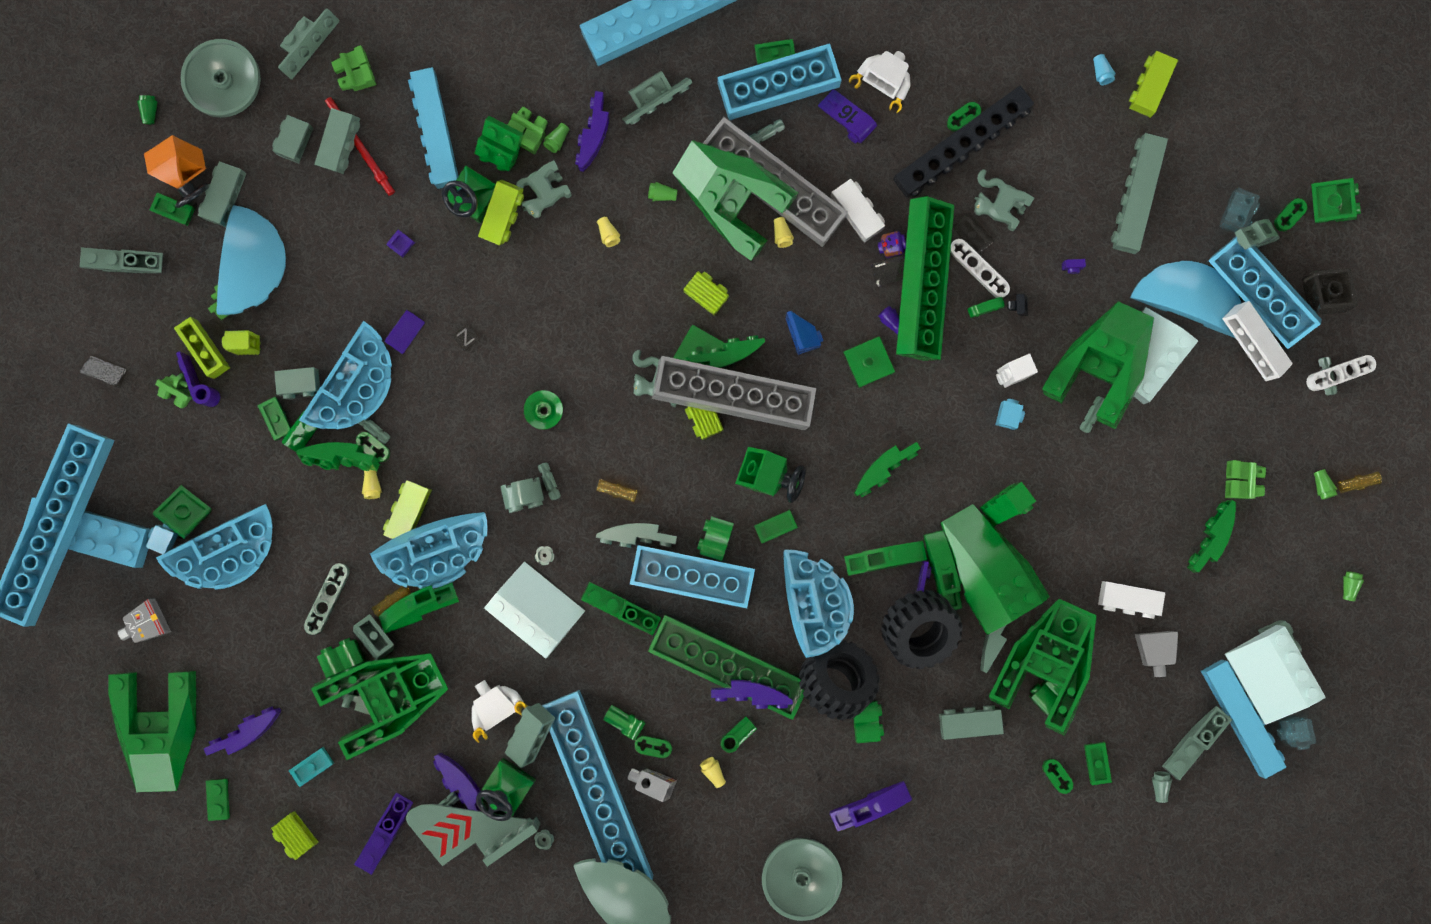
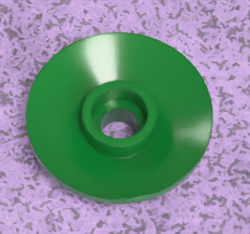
M541 390L534 392L527 398L524 404V416L527 422L537 429L545 430L554 427L559 423L563 415L561 400L550 391ZM542 407H546L548 409V412L546 414L541 413Z

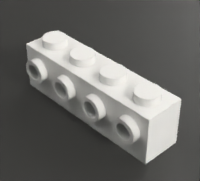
M1250 301L1235 305L1222 318L1265 381L1280 378L1293 364Z

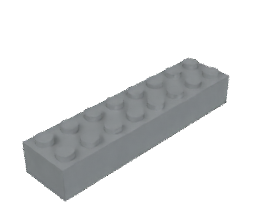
M725 117L722 118L703 142L704 144L716 147V149L733 152L736 155L753 159L799 192L790 207L783 213L753 192L752 194L821 247L825 245L846 218L848 211Z
M661 356L658 362L652 399L806 430L810 427L816 388Z

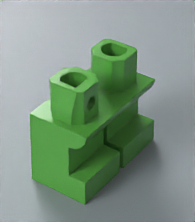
M361 45L355 47L354 51L349 53H340V58L331 62L336 74L346 72L347 76L338 79L342 91L350 89L358 91L377 85L366 52Z
M522 107L517 114H512L508 126L524 133L520 147L535 155L546 135L544 131L548 122L541 116L537 117L534 124L529 122L528 120L532 112Z
M1227 461L1226 479L1235 480L1226 481L1225 498L1254 499L1255 497L1264 496L1265 487L1263 485H1256V478H1265L1266 468L1252 462Z

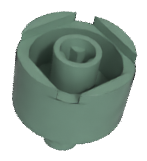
M539 477L513 482L507 488L506 484L500 486L505 509L509 510V513L521 511L523 506L528 505V509L543 505L544 496Z

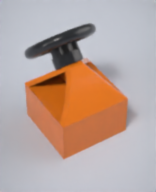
M172 135L144 153L147 173L178 188L177 190L182 195V198L175 203L176 208L183 207L208 189L209 185L207 183L194 188L193 183L190 181L206 169L202 149Z

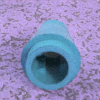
M1100 54L1094 57L1096 81L1100 85H1107L1115 80V72L1105 58V55Z

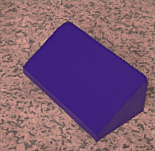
M406 310L384 342L403 354L425 322Z

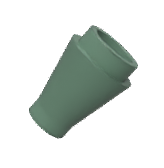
M1154 772L1152 782L1156 801L1166 803L1168 802L1172 778L1168 772Z

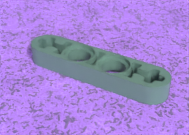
M338 563L330 569L304 623V629L308 634H319L323 630L349 577L350 570L347 565ZM342 567V571L345 574L344 576L340 575L337 580L341 581L340 585L335 581H330L331 577L333 579H336L338 573L335 572V570L340 569ZM330 584H333L337 589L333 596H330L326 591ZM321 602L326 603L328 606V610L324 614L318 611V605ZM313 614L323 617V620L318 619L316 623L319 626L318 629L312 631V627L309 624L315 622L317 618L313 617Z

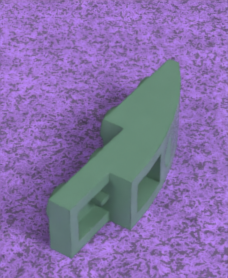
M1269 219L1256 221L1252 225L1235 232L1237 241L1244 250L1255 246L1258 248L1275 242L1280 238Z
M81 247L80 268L98 269L108 272L162 273L163 253Z
M647 523L615 526L596 535V538H601V543L612 544V541L620 542L619 546L631 548L632 544L636 545L637 537L641 538L640 542L652 544V540L660 541V545L671 547L677 541V536L658 533L659 525Z
M1215 706L1184 736L1172 750V755L1162 767L1177 780H1181L1203 751L1208 750L1232 719Z

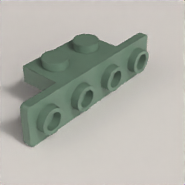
M327 8L315 22L303 16L280 45L289 54L278 68L288 78L293 79L339 23V19Z
M658 72L629 91L638 109L622 120L626 124H635L641 119L640 116L643 114L654 112L657 109L656 106L663 102L665 104L671 101L673 95L677 92L683 93L688 90V85L692 83L691 79L685 78L671 87L663 72Z

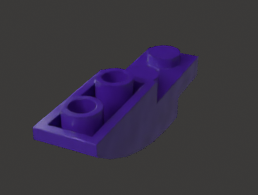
M595 91V97H591L590 109H593V114L588 119V128L591 129L583 128L582 134H579L578 146H581L580 154H576V165L583 172L598 154L608 129L610 116L609 112L603 111V92Z
M731 680V688H711V698H715V701H727V698L735 697L736 701H747L748 697H751L752 705H756V709H767L768 705H776V708H788V705L793 704L792 698L783 692L753 681Z
M272 706L262 710V715L255 717L253 714L243 718L244 723L238 725V730L227 734V739L221 740V737L209 742L210 746L204 748L206 756L224 748L227 754L230 755L250 745L271 727L281 713V709H273Z
M442 753L435 755L433 762L437 771H441L444 777L442 782L445 788L449 789L451 793L459 790L458 797L462 804H466L467 809L481 811L476 803V796L480 789L473 778L450 757Z
M902 781L870 793L864 799L830 811V816L837 831L852 826L856 828L898 809L910 802L912 798L905 782Z
M395 793L376 825L373 834L355 862V866L371 875L374 873L414 802Z

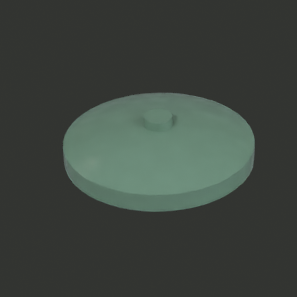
M214 39L198 45L189 53L182 66L181 86L187 100L200 112L212 117H230L244 111L254 101L260 88L261 76L255 58L245 47L231 40Z
M809 838L790 839L774 848L767 857L762 870L763 891L769 904L782 916L797 921L816 919L827 913L834 906L842 888L841 868L835 855L824 844Z

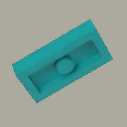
M322 747L290 769L289 772L298 786L301 787L333 765L334 762L325 748Z

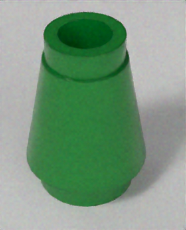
M139 96L137 103L142 124H155L158 101L155 100V96Z

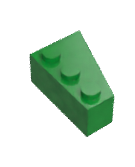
M1022 482L1010 484L982 505L980 509L989 521L996 526L1018 514H1026L1034 508L1032 504L1036 500Z

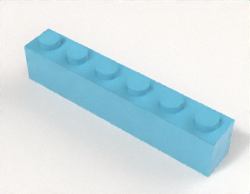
M431 67L410 72L411 79L408 80L410 90L414 91L415 98H412L415 110L418 109L419 116L416 117L418 127L422 128L423 135H420L423 147L427 149L425 160L427 166L430 165L431 167L429 179L431 184L440 189L449 181L457 180L459 176L436 72Z
M1220 660L1201 670L1223 712L1232 719L1230 725L1258 775L1266 779L1286 768L1283 762L1285 761L1283 754L1274 746L1275 740L1269 732L1267 733L1264 728L1263 720L1255 712V706L1245 694V689L1240 680L1235 676V671L1231 664L1226 660Z

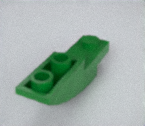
M758 335L747 337L745 341H740L739 338L728 339V343L723 345V351L721 348L711 349L710 353L703 354L702 351L691 352L690 356L686 357V361L698 364L706 363L708 366L722 368L738 362L756 351L765 343V338L759 339Z
M322 443L304 447L296 452L303 464L307 466L317 465L325 470H338L340 464L346 467H359L364 471H377L380 465L374 455L365 454L360 445L352 443Z
M918 443L912 444L901 452L895 445L882 454L864 473L854 491V495L864 497L872 492L871 487L876 484L878 487H881L889 482L887 478L891 475L887 469L890 468L892 471L901 465L900 461L904 458H907L909 461L917 456L918 453L916 451L921 449Z
M1234 500L1222 501L1216 509L1218 513L1215 517L1209 518L1205 526L1207 528L1204 532L1210 537H1206L1201 542V549L1198 554L1194 553L1188 561L1190 564L1187 568L1193 573H1199L1208 560L1217 562L1224 552L1235 521L1236 502Z
M940 530L925 534L924 540L929 565L932 567L931 573L934 574L937 593L945 597L955 610L961 609L960 583L944 531Z
M923 541L883 547L844 556L848 576L927 561Z
M591 582L588 583L581 597L582 601L652 636L661 620V617Z
M453 583L433 589L432 585L427 586L394 603L379 616L384 633L423 620L421 615L459 602Z

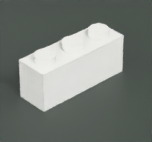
M849 179L832 191L831 198L848 211L847 220L865 243L884 229L885 220L880 213L876 214L873 210L874 206L871 200L862 195L860 185Z
M1027 354L999 368L996 377L999 384H1003L1004 388L1029 378L1038 371L1031 355Z
M1102 581L1098 605H1103V610L1115 612L1116 608L1123 609L1125 614L1135 615V612L1143 613L1142 617L1154 619L1155 615L1162 616L1165 592Z

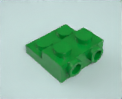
M488 116L485 119L482 135L478 138L474 154L478 155L479 159L483 162L495 164L498 170L509 171L516 163L524 133Z
M1353 178L1311 184L1315 223L1356 220L1357 214H1361L1360 202L1356 203L1355 195H1359L1358 183H1354Z

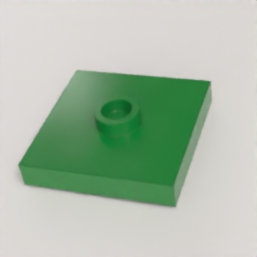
M692 325L673 358L686 361V357L690 356L691 352L702 351L703 354L710 353L711 349L721 348L723 351L725 343Z
M880 337L843 352L859 388L895 373Z
M181 485L153 512V515L184 539L210 514L212 509Z

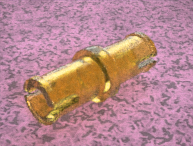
M1379 472L1364 476L1356 475L1352 479L1338 481L1337 484L1340 485L1338 486L1340 493H1345L1356 489L1360 491L1364 490L1365 487L1381 484L1382 478Z
M602 479L599 480L596 490L613 495V498L617 499L619 497L632 502L635 501L637 490L623 487L620 483L613 484Z
M401 586L392 594L388 593L385 599L372 607L374 614L379 617L394 603L411 594L409 588Z

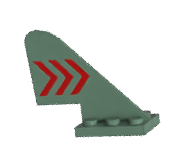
M421 804L412 808L406 816L408 825L442 866L476 843L484 854L483 862L488 867L536 833L541 824L537 817L525 819L512 816L506 821H496L481 811L438 804Z

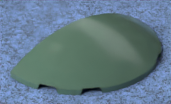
M594 858L582 860L574 864L576 875L586 896L607 924H671V915H669L667 909L669 903L664 893L653 880L641 871L636 870L633 872L624 868V863L610 859L606 863L596 862Z

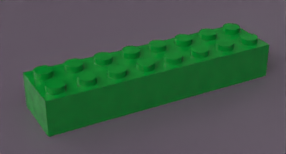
M928 196L910 199L896 355L922 361L941 360L954 216L953 204Z
M666 614L648 652L724 688H731V680H747L773 687L792 698L793 704L788 705V708H776V705H768V709L791 720L794 719L804 697V690L800 688L799 683L801 679L798 676Z

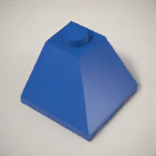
M792 311L787 312L785 319L797 354L820 348V342H823L820 330L816 331L815 326Z

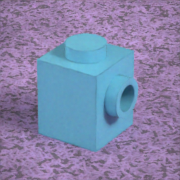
M1013 399L1001 402L995 425L1012 430L1018 429L1019 422L1022 423L1025 411H1022L1023 405H1019V401Z
M164 523L163 525H155L148 533L149 540L146 547L164 554L173 548L178 534Z

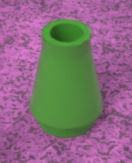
M560 123L557 128L544 138L543 145L549 151L556 153L557 150L561 149L570 129L565 124Z
M658 182L650 183L649 199H652V201H676L677 189Z
M1325 469L1313 473L1317 494L1321 497V500L1337 495V488Z
M1346 571V576H1343V599L1349 601L1356 600L1357 594L1364 582L1362 579L1363 574Z

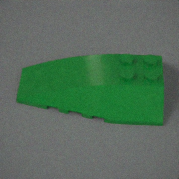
M973 504L941 522L942 529L953 554L954 563L960 575L958 576L960 583L963 584L965 590V599L987 635L1029 612L1050 597L1030 563Z

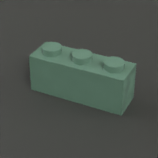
M331 108L314 165L344 174L349 164L350 152L354 148L355 135L360 128L359 117Z
M219 161L218 165L213 169V178L211 183L208 184V189L205 191V199L199 205L198 216L206 221L226 227L231 209L235 205L246 173L237 167Z
M540 703L527 706L523 710L522 718L515 726V732L507 743L508 747L505 754L520 768L534 762L555 720V717Z
M995 705L983 706V710H975V707L963 708L962 712H956L955 709L943 710L944 713L939 714L941 738L944 740L1004 734L1001 710L995 708Z

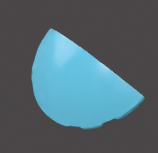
M233 205L226 226L219 269L217 315L242 313L246 308L251 306L257 307L268 299V295L273 289L279 286L286 267L285 248L283 241H281L277 233L278 231L267 219L257 212L241 206Z
M1180 261L1161 265L1141 279L1130 297L1160 310L1170 311L1204 324L1203 326L1235 338L1222 318L1235 305L1241 304L1238 293L1220 273L1208 265L1193 261Z
M365 321L358 328L299 421L320 429H343L366 420L383 403L391 383V359L380 335Z
M266 504L259 506L156 557V559L172 577H177L191 587L223 589L239 584L250 577L268 555L272 543L273 529L269 509Z
M482 512L459 515L420 526L388 541L370 553L379 571L400 586H413L419 589L430 585L433 588L441 587L466 573L464 567L471 560L476 562L483 550L484 537L487 536L486 514Z
M784 550L787 599L797 640L806 658L824 654L845 638L853 621L854 604L850 589L843 578L840 579L833 572V567L826 561L820 559L819 562L808 559V553Z

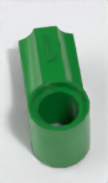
M611 705L603 719L621 730L622 734L635 741L646 724L643 720L639 721L635 718L636 716L629 715L614 705Z
M745 716L727 734L722 736L720 740L722 749L728 753L736 751L757 728ZM727 738L735 740L732 748L724 746V741Z

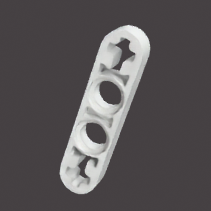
M956 239L951 243V255L993 296L1004 298L1009 293L1010 286L1008 282L967 242L962 239ZM955 244L957 246L961 244L963 246L962 251L964 253H966L967 251L970 252L968 255H966L964 260L961 258L964 255L962 252L958 251L956 253L954 251L956 248L954 246ZM969 257L977 259L978 264L976 267H970L967 264ZM985 270L989 271L992 275L989 281H985L981 277V273ZM997 278L998 280L995 283L998 286L1004 285L1005 288L1003 290L1005 293H997V286L993 284L991 287L989 284Z
M1365 355L1309 375L1306 381L1307 386L1312 391H1319L1368 374L1375 370L1376 361L1372 356ZM1365 362L1368 363V366L1360 368L1359 366L1361 364H1364ZM1348 365L1353 369L1352 375H1349L1346 371ZM1331 371H1334L1336 373V381H1333L1331 379ZM1323 378V382L1315 383L1317 379Z

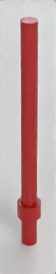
M332 97L325 100L330 110L333 108L340 111ZM356 134L354 145L374 173L375 180L378 184L382 185L388 196L394 194L395 191L388 182L387 175L384 171L380 170Z

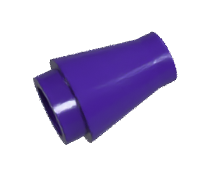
M888 306L878 317L880 322L898 335L900 317L895 308L892 309L891 306Z

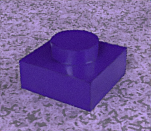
M397 230L386 245L403 258L415 242L400 230Z
M1085 259L1065 260L1062 263V271H1068V274L1080 273V270L1086 267Z

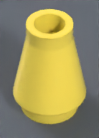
M608 217L600 218L597 224L602 243L606 247L617 245L620 242V234L610 223Z
M779 217L774 219L775 243L779 248L792 245L794 237L785 218Z
M364 471L362 488L364 498H380L382 491L376 471Z
M714 757L707 758L700 764L701 772L716 788L726 783L718 760H715Z

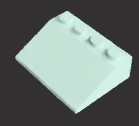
M1147 307L1142 312L1154 317V324L1144 379L1134 395L1143 404L1149 403L1198 342L1197 339L1183 328Z
M523 562L484 607L485 610L544 658L549 657L585 612L584 609L526 562Z
M1275 625L1225 653L1264 724H1269L1306 709L1326 698L1285 626Z

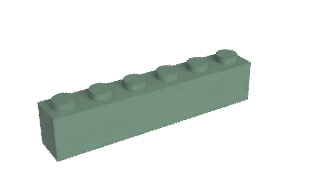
M1145 133L1135 143L1134 149L1137 150V153L1130 163L1132 173L1126 179L1125 187H1128L1127 193L1122 196L1120 205H1123L1122 212H1119L1116 218L1118 228L1117 231L1113 232L1111 242L1114 243L1113 249L1132 254L1140 251L1168 141L1167 138Z

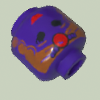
M899 231L883 234L881 242H878L880 254L884 253L888 259L904 255L906 250L905 234H901Z

